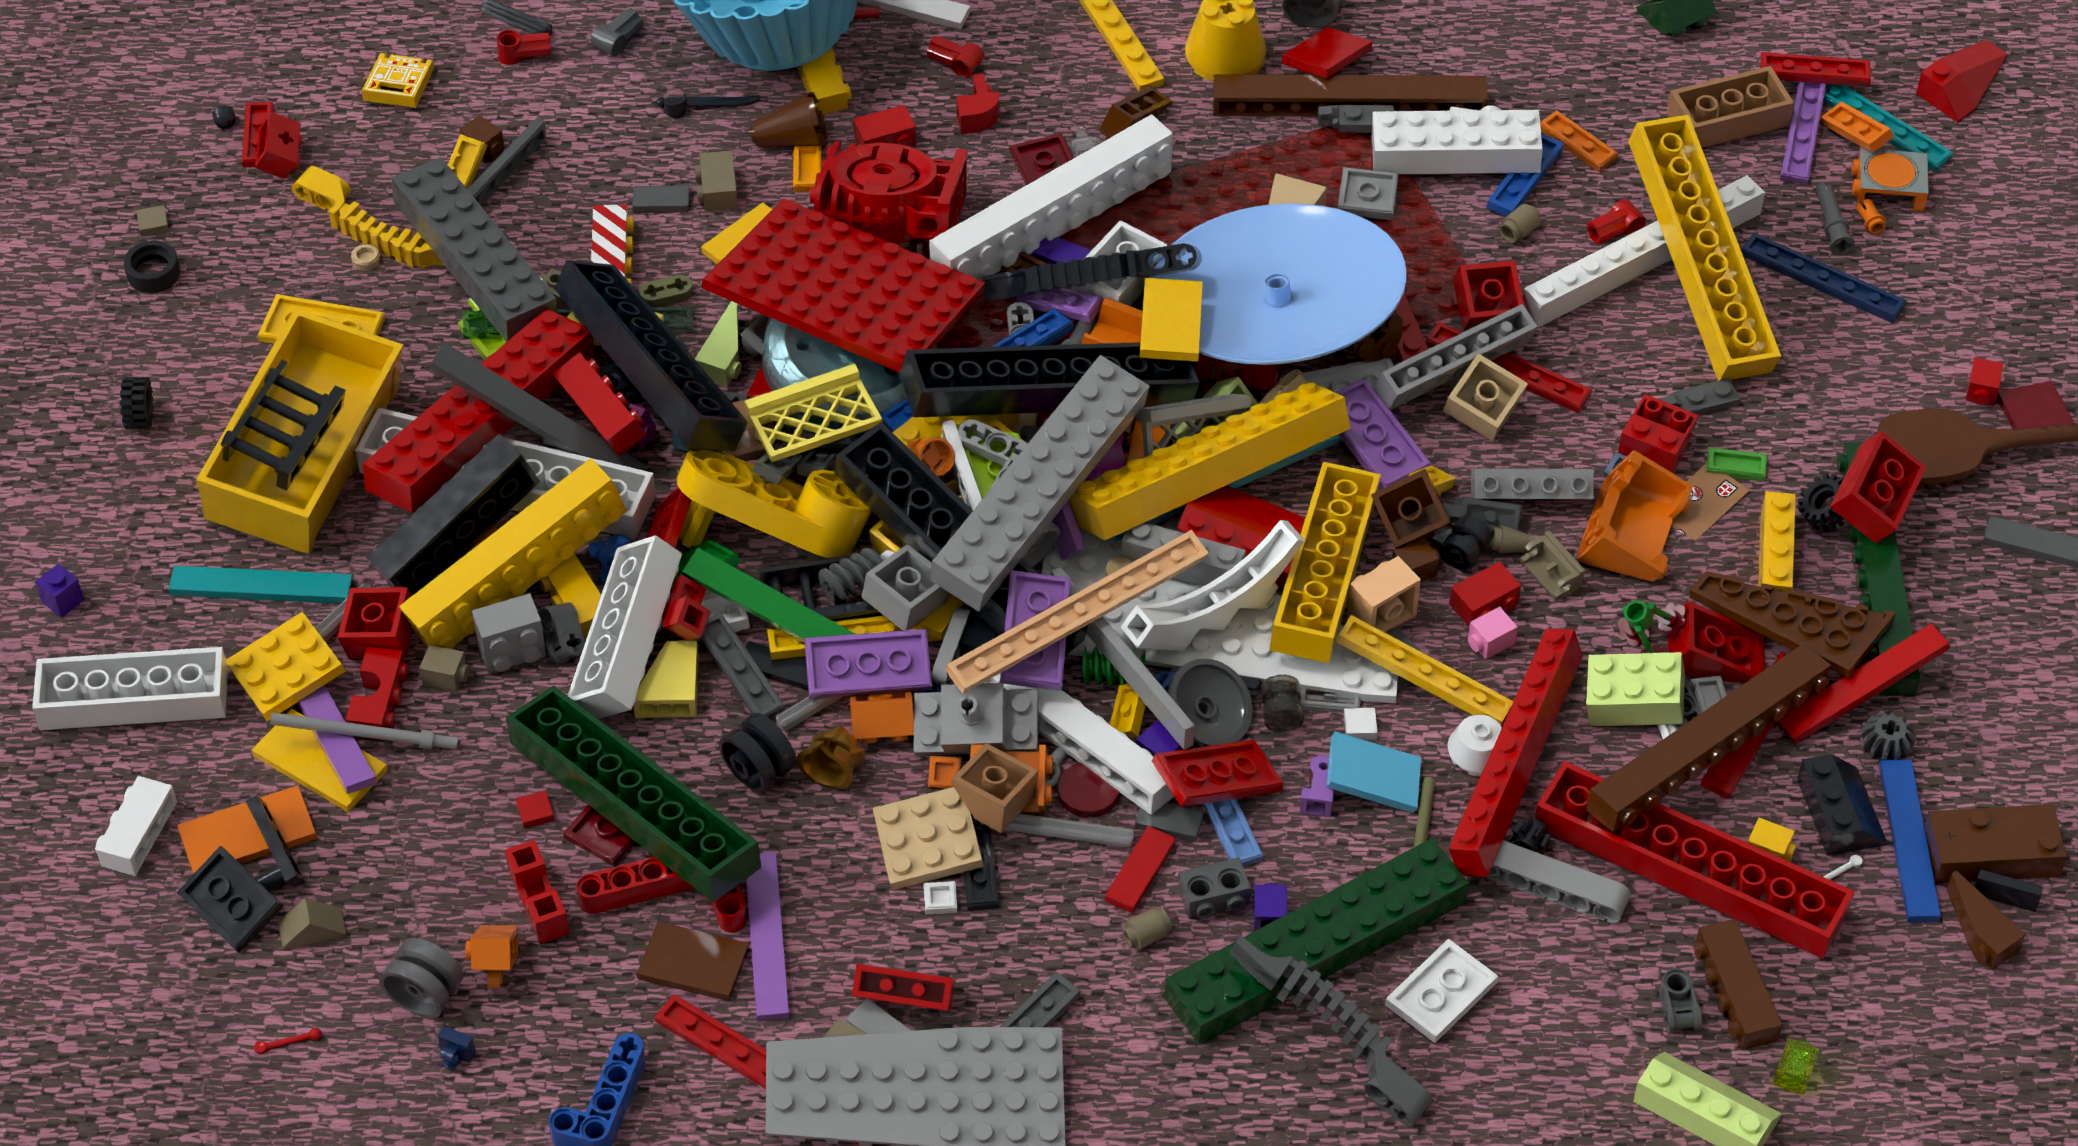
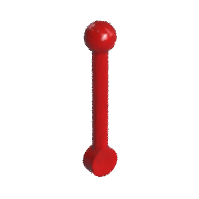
M312 1028L308 1033L269 1043L258 1041L254 1045V1050L257 1054H264L268 1049L307 1039L318 1040L322 1037V1031L319 1028Z

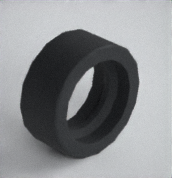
M151 240L133 246L124 258L127 280L132 288L140 292L156 293L164 291L176 283L181 274L176 251L171 245L163 241ZM161 259L168 262V265L163 270L156 273L144 274L136 271V268L147 260Z

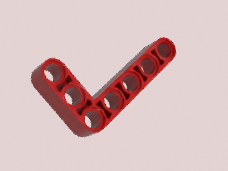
M656 857L586 874L576 884L579 906L581 910L589 914H596L694 888ZM738 884L714 903L711 901L719 927L728 933H736L742 930L746 924L745 902Z

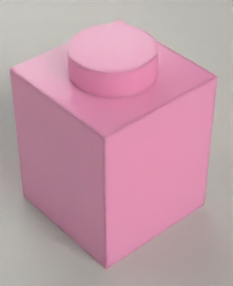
M1498 607L1470 622L1468 643L1473 651H1479L1485 659H1488L1515 644L1518 626L1501 607Z

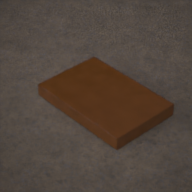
M658 921L638 969L637 978L638 980L730 1001L750 949L749 943Z

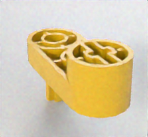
M703 449L687 452L676 480L677 486L682 493L691 499L678 538L682 541V545L689 548L692 545L697 546L703 542L714 514L718 512L813 554L825 558L847 556L853 553L872 512L834 471H813L808 476L804 486L788 479L783 480L778 485L776 483H767L759 475L753 473V464L725 452Z

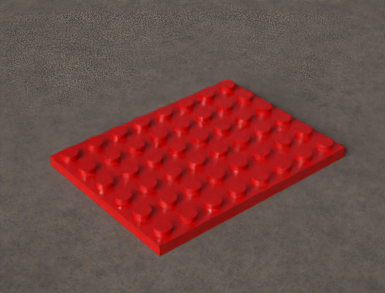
M783 198L703 278L701 288L900 373L906 350L933 349L984 292L985 282L957 270H950L949 266L937 263L919 253L906 250L895 243L882 240L871 233L863 232L849 226L845 222L837 221L823 215L821 212L813 211L794 201Z

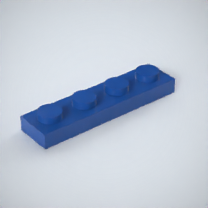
M1541 133L1542 160L1540 173L1509 172L1488 199L1487 209L1506 217L1523 204L1563 152L1564 143Z

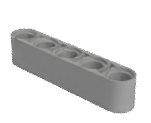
M1503 841L1487 877L1490 880L1512 888L1517 886L1518 890L1543 899L1547 897L1548 901L1574 910V908H1577V911L1603 921L1606 918L1609 923L1620 921L1631 896L1628 887L1620 882Z

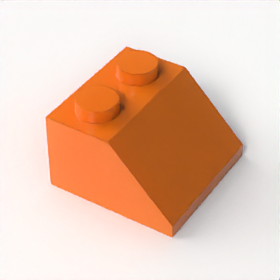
M911 691L850 696L852 735L855 739H859V743H876L878 738L890 737V741H905L909 739V735H914Z

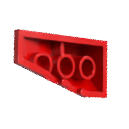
M1988 40L1942 57L1921 72L1916 94L1958 123L1976 110L1992 79L2005 61L2007 53Z

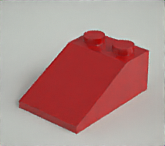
M1691 601L1684 605L1687 609L1686 616L1684 617L1686 625L1680 628L1676 636L1671 637L1668 635V648L1671 650V653H1682L1685 675L1692 678L1721 675L1722 681L1748 682L1765 670L1764 635Z

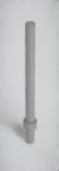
M271 712L270 725L418 744L419 748L424 749L440 747L456 750L458 737L436 735L434 731L421 729V732L274 712Z

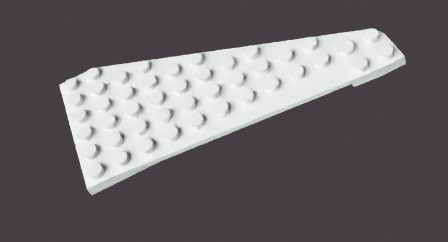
M1078 526L1085 549L1073 558L1062 561L1055 544L1050 553L1043 559L1042 574L1051 575V570L1060 567L1077 587L1083 590L1106 577L1107 563L1115 557H1121L1122 539L1117 542H1113L1111 538L1103 540ZM1171 578L1103 616L1130 649H1134L1138 659L1143 650H1146V665L1172 668L1173 666L1183 667L1185 664L1196 659H1213L1228 665L1239 676L1260 680V682L1335 693L1336 697L1354 700L1355 697H1359L1360 701L1396 704L1398 675L1335 642L1329 664L1270 651L1273 624L1282 597L1274 593L1262 610L1239 608L1224 630L1200 629L1184 651L1137 648L1121 629V626L1137 604H1155L1173 600L1203 587L1201 585ZM1340 625V629H1339L1337 638H1338V636H1339L1341 630H1342L1343 627H1344L1343 625ZM1086 634L1085 641L1067 655L1083 656L1085 645L1088 654H1091L1096 645Z

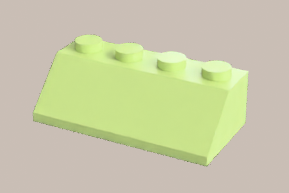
M1666 1052L1652 1059L1637 1083L1633 1101L1716 1146H1763L1782 1116V1113Z

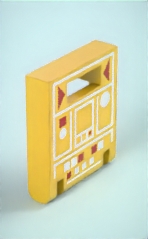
M380 53L362 89L363 101L416 108L433 72L434 60L427 59L426 63H424L423 58L391 54L388 58L386 53ZM381 86L404 89V91L398 92L381 89Z

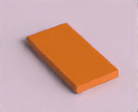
M298 785L260 797L266 802L288 848L317 839ZM246 802L177 824L193 874L220 845L241 864L272 854Z

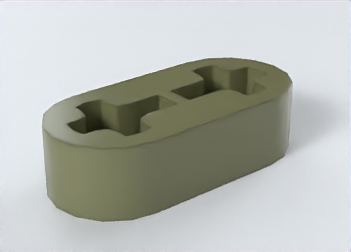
M675 275L644 283L640 287L639 292L640 296L652 309L687 301L692 297L693 288L689 277Z

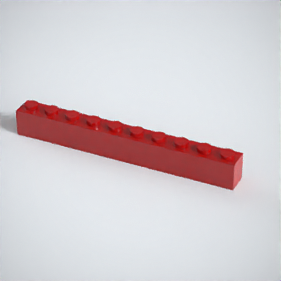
M1546 628L1448 848L1454 865L1464 876L1488 877L1583 658L1575 630Z

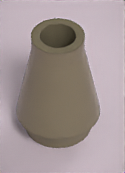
M1504 525L1492 527L1493 539L1489 543V549L1496 551L1497 554L1528 552L1524 547L1529 542L1535 540V536Z

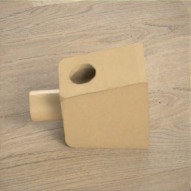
M1276 173L1269 205L1295 203L1325 206L1326 187Z

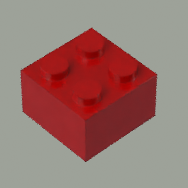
M1515 260L1459 266L1453 278V284L1463 331H1467L1521 304L1524 306Z
M408 587L350 588L337 637L348 659L363 658L367 646L403 650L404 658H406L413 628L399 606L412 597Z

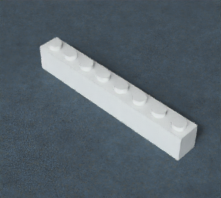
M1000 674L984 683H999ZM1004 684L1006 690L1037 689L1039 692L1038 733L1056 746L1062 747L1068 755L1079 763L1084 764L1150 815L1174 797L1151 762L1153 759L1151 753L1131 741L1126 734L1117 731L1106 723L1101 716L1095 715L1088 710L1079 700L1073 699L1062 690L1057 691Z

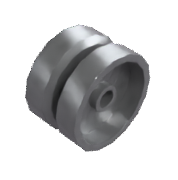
M413 937L405 939L394 956L395 961H391L380 976V987L393 1002L403 1009L424 1018L439 1017L450 1000L449 995L454 994L463 980V969L457 960L436 944Z

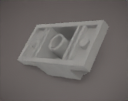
M983 683L964 694L961 693L956 684L941 685V692L914 693L913 753L915 756L971 754V744L984 745L985 743L1001 751H1038L1039 692L1037 689L1006 690L1003 683Z

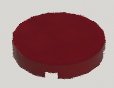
M1082 763L1074 764L1064 770L1058 781V795L1061 805L1069 813L1078 817L1088 818V815L1095 814L1096 817L1102 816L1112 810L1119 799V791Z

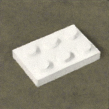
M1447 939L1386 998L1385 1006L1432 1042L1436 1043L1497 983L1498 975L1450 939Z

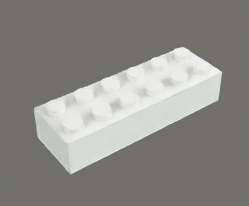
M1539 110L1373 112V171L1399 174L1540 173L1542 138Z
M656 535L617 548L568 693V697L597 719L629 711L634 706L640 681L645 675V666L649 654L654 647L653 641L657 629L662 623V614L666 602L670 598V589L674 577L679 570L678 565L682 553Z
M223 647L37 659L32 709L39 730L226 718L228 666Z

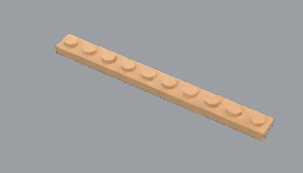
M1190 530L948 663L945 671L961 693L964 694L1207 558L1209 552L1194 532Z

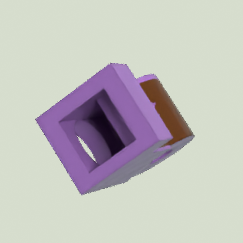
M1319 755L1311 760L1309 769L1311 789L1302 788L1301 814L1331 817L1334 789L1327 788L1329 756Z

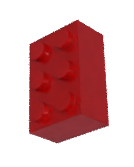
M1880 431L1860 445L1830 507L1874 543H1877L1898 529L1927 467L1887 434Z

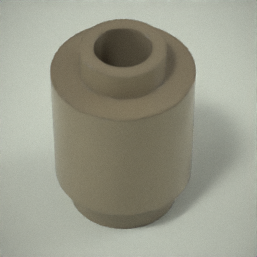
M1521 204L1502 220V224L1499 226L1500 234L1510 243L1519 242L1540 225V214L1535 207Z
M1152 908L1125 921V929L1122 930V933L1130 947L1135 946L1137 950H1141L1167 937V933L1172 931V923L1163 908L1157 910Z

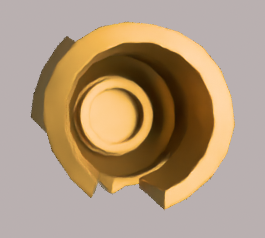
M845 727L831 728L818 735H813L810 746L797 755V765L801 772L814 783L835 790H843L852 784L853 772L861 767L864 762L865 750L860 748L857 740L850 735Z

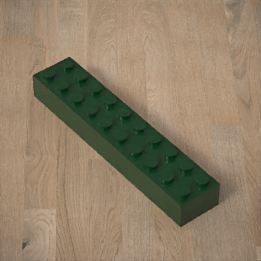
M554 685L506 717L510 743L713 903L762 868L758 841Z
M1431 838L1248 934L1244 938L1258 950L1269 956H1292L1299 963L1303 960L1309 964L1307 969L1311 972L1314 970L1321 974L1319 978L1323 980L1465 904L1469 882L1435 840ZM1235 941L1165 978L1164 999L1197 1044L1201 1045L1282 1002L1276 997L1288 978L1282 975L1270 991L1247 972L1229 953L1236 943ZM1295 984L1286 999L1297 994L1301 988Z

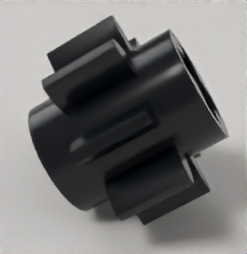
M1530 818L1526 823L1520 820L1517 822L1512 830L1511 841L1517 846L1534 852L1537 851L1544 855L1550 845L1548 841L1551 835L1548 834L1549 830L1545 823L1538 819Z

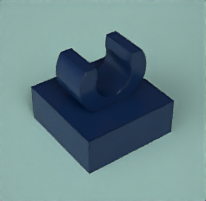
M443 1026L438 1035L441 1049L439 1056L444 1059L441 1064L442 1067L454 1071L460 1060L471 1063L476 1054L473 1037Z

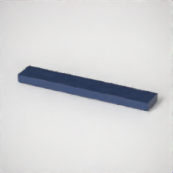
M1754 232L1741 249L1743 257L1892 324L1906 305L1907 300Z

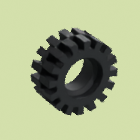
M124 377L121 383L122 391H120V412L122 423H124L123 427L125 429H150L153 418L152 412L154 411L151 380H149V377Z
M1823 474L1822 480L1817 476L1813 478L1814 484L1810 482L1806 484L1808 490L1802 489L1800 495L1803 498H1798L1797 503L1800 505L1798 510L1801 515L1815 529L1827 532L1828 528L1831 531L1836 530V524L1840 527L1845 524L1842 521L1844 518L1830 507L1832 502L1825 508L1820 509L1825 500L1832 496L1835 497L1843 480L1835 474H1831V476Z

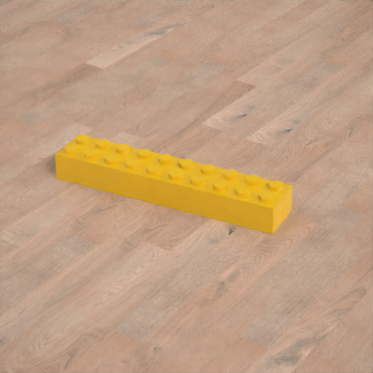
M1682 115L1636 123L1628 142L1717 380L1727 378L1734 380L1771 373L1781 354L1690 116Z
M1313 382L1303 383L1292 392L1275 396L1274 400L1265 404L1254 405L1245 413L1229 416L1226 418V421L1216 426H1207L1198 434L1180 438L1177 440V443L1169 447L1155 449L1151 455L1142 459H1133L1126 466L1117 470L1106 471L1102 474V477L1093 481H1085L1069 499L1077 525L1093 535L1107 540L1347 431L1351 427L1345 397Z

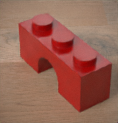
M367 646L360 668L363 688L376 689L377 691L369 696L352 695L345 721L347 723L394 729L396 719L394 708L395 705L400 706L401 684L402 681H407L409 663H405L403 650ZM353 736L354 738L373 739V738Z
M535 839L505 849L509 874L539 945L570 934L566 911L556 888L552 889L545 862Z

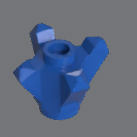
M616 534L607 540L590 544L587 552L593 558H598L603 567L598 578L601 584L605 585L617 548L631 543L627 536Z

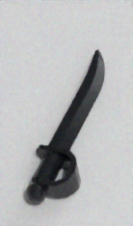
M683 94V97H667V99L660 97L657 99L656 104L659 108H664L668 116L680 118L686 113V105H740L759 101L760 96L686 97V94Z

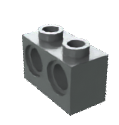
M1240 858L1192 868L1178 873V890L1189 919L1196 917L1204 919L1211 917L1217 912L1225 910L1238 911L1246 905H1250L1251 887Z

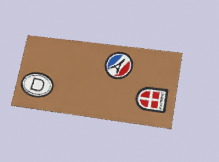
M1707 463L1686 481L1693 485L1689 497L1692 499L1691 505L1684 514L1679 513L1673 519L1671 527L1695 541L1749 491V489L1727 474L1706 472Z

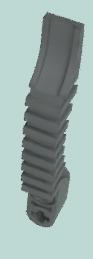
M1243 936L1238 938L1229 953L1261 984L1271 991L1282 975L1288 978L1276 998L1283 1002L1296 984L1301 989L1292 1003L1299 1007L1307 994L1313 997V1000L1306 1008L1313 1014L1321 1004L1325 1007V1010L1319 1017L1326 1023L1332 1014L1337 1018L1331 1027L1332 1030L1338 1033L1343 1025L1348 1028L1341 1041L1346 1045L1354 1037L1359 1041L1350 1055L1354 1059H1357L1360 1055L1366 1059L1369 1080L1364 1085L1366 1094L1393 1118L1407 1127H1412L1432 1104L1433 1099L1421 1084L1386 1056L1385 1050L1393 1040L1386 1035L1380 1042L1379 1031L1381 1027L1376 1023L1372 1026L1367 1021L1369 1016L1364 1012L1360 1014L1356 1010L1358 1005L1353 1001L1348 1003L1344 999L1346 995L1342 991H1334L1332 989L1334 984L1328 980L1326 982L1322 981L1319 978L1321 974L1316 970L1313 972L1308 970L1307 966L1309 964L1303 960L1299 963L1292 956H1269L1258 950Z

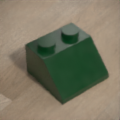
M1650 0L1636 7L1637 11L1660 34L1671 33L1672 37L1687 32L1686 27L1691 24L1695 27L1708 22V16L1717 13L1713 0Z

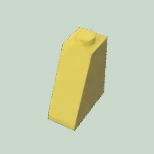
M666 641L638 687L637 699L634 704L635 718L696 717L699 666L697 641Z

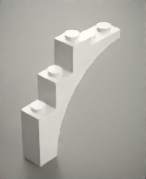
M1280 520L1268 536L1232 569L1211 583L1176 599L1155 604H1137L1122 624L1121 629L1137 648L1184 651L1200 629L1224 630L1239 608L1262 610L1279 588L1275 581L1305 540L1288 521Z

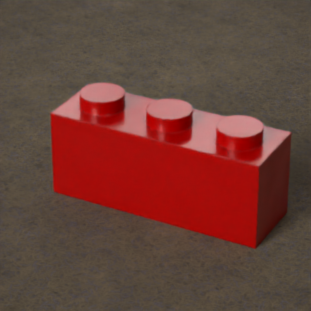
M856 964L852 996L950 1011L956 978Z

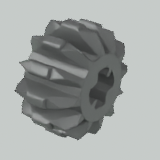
M1881 710L1877 717L1871 715L1865 727H1863L1861 734L1863 749L1870 750L1871 758L1878 755L1881 756L1882 760H1887L1888 757L1892 760H1899L1900 756L1906 758L1910 754V750L1916 740L1915 734H1913L1914 724L1906 723V715L1896 717L1894 711L1890 715H1886Z

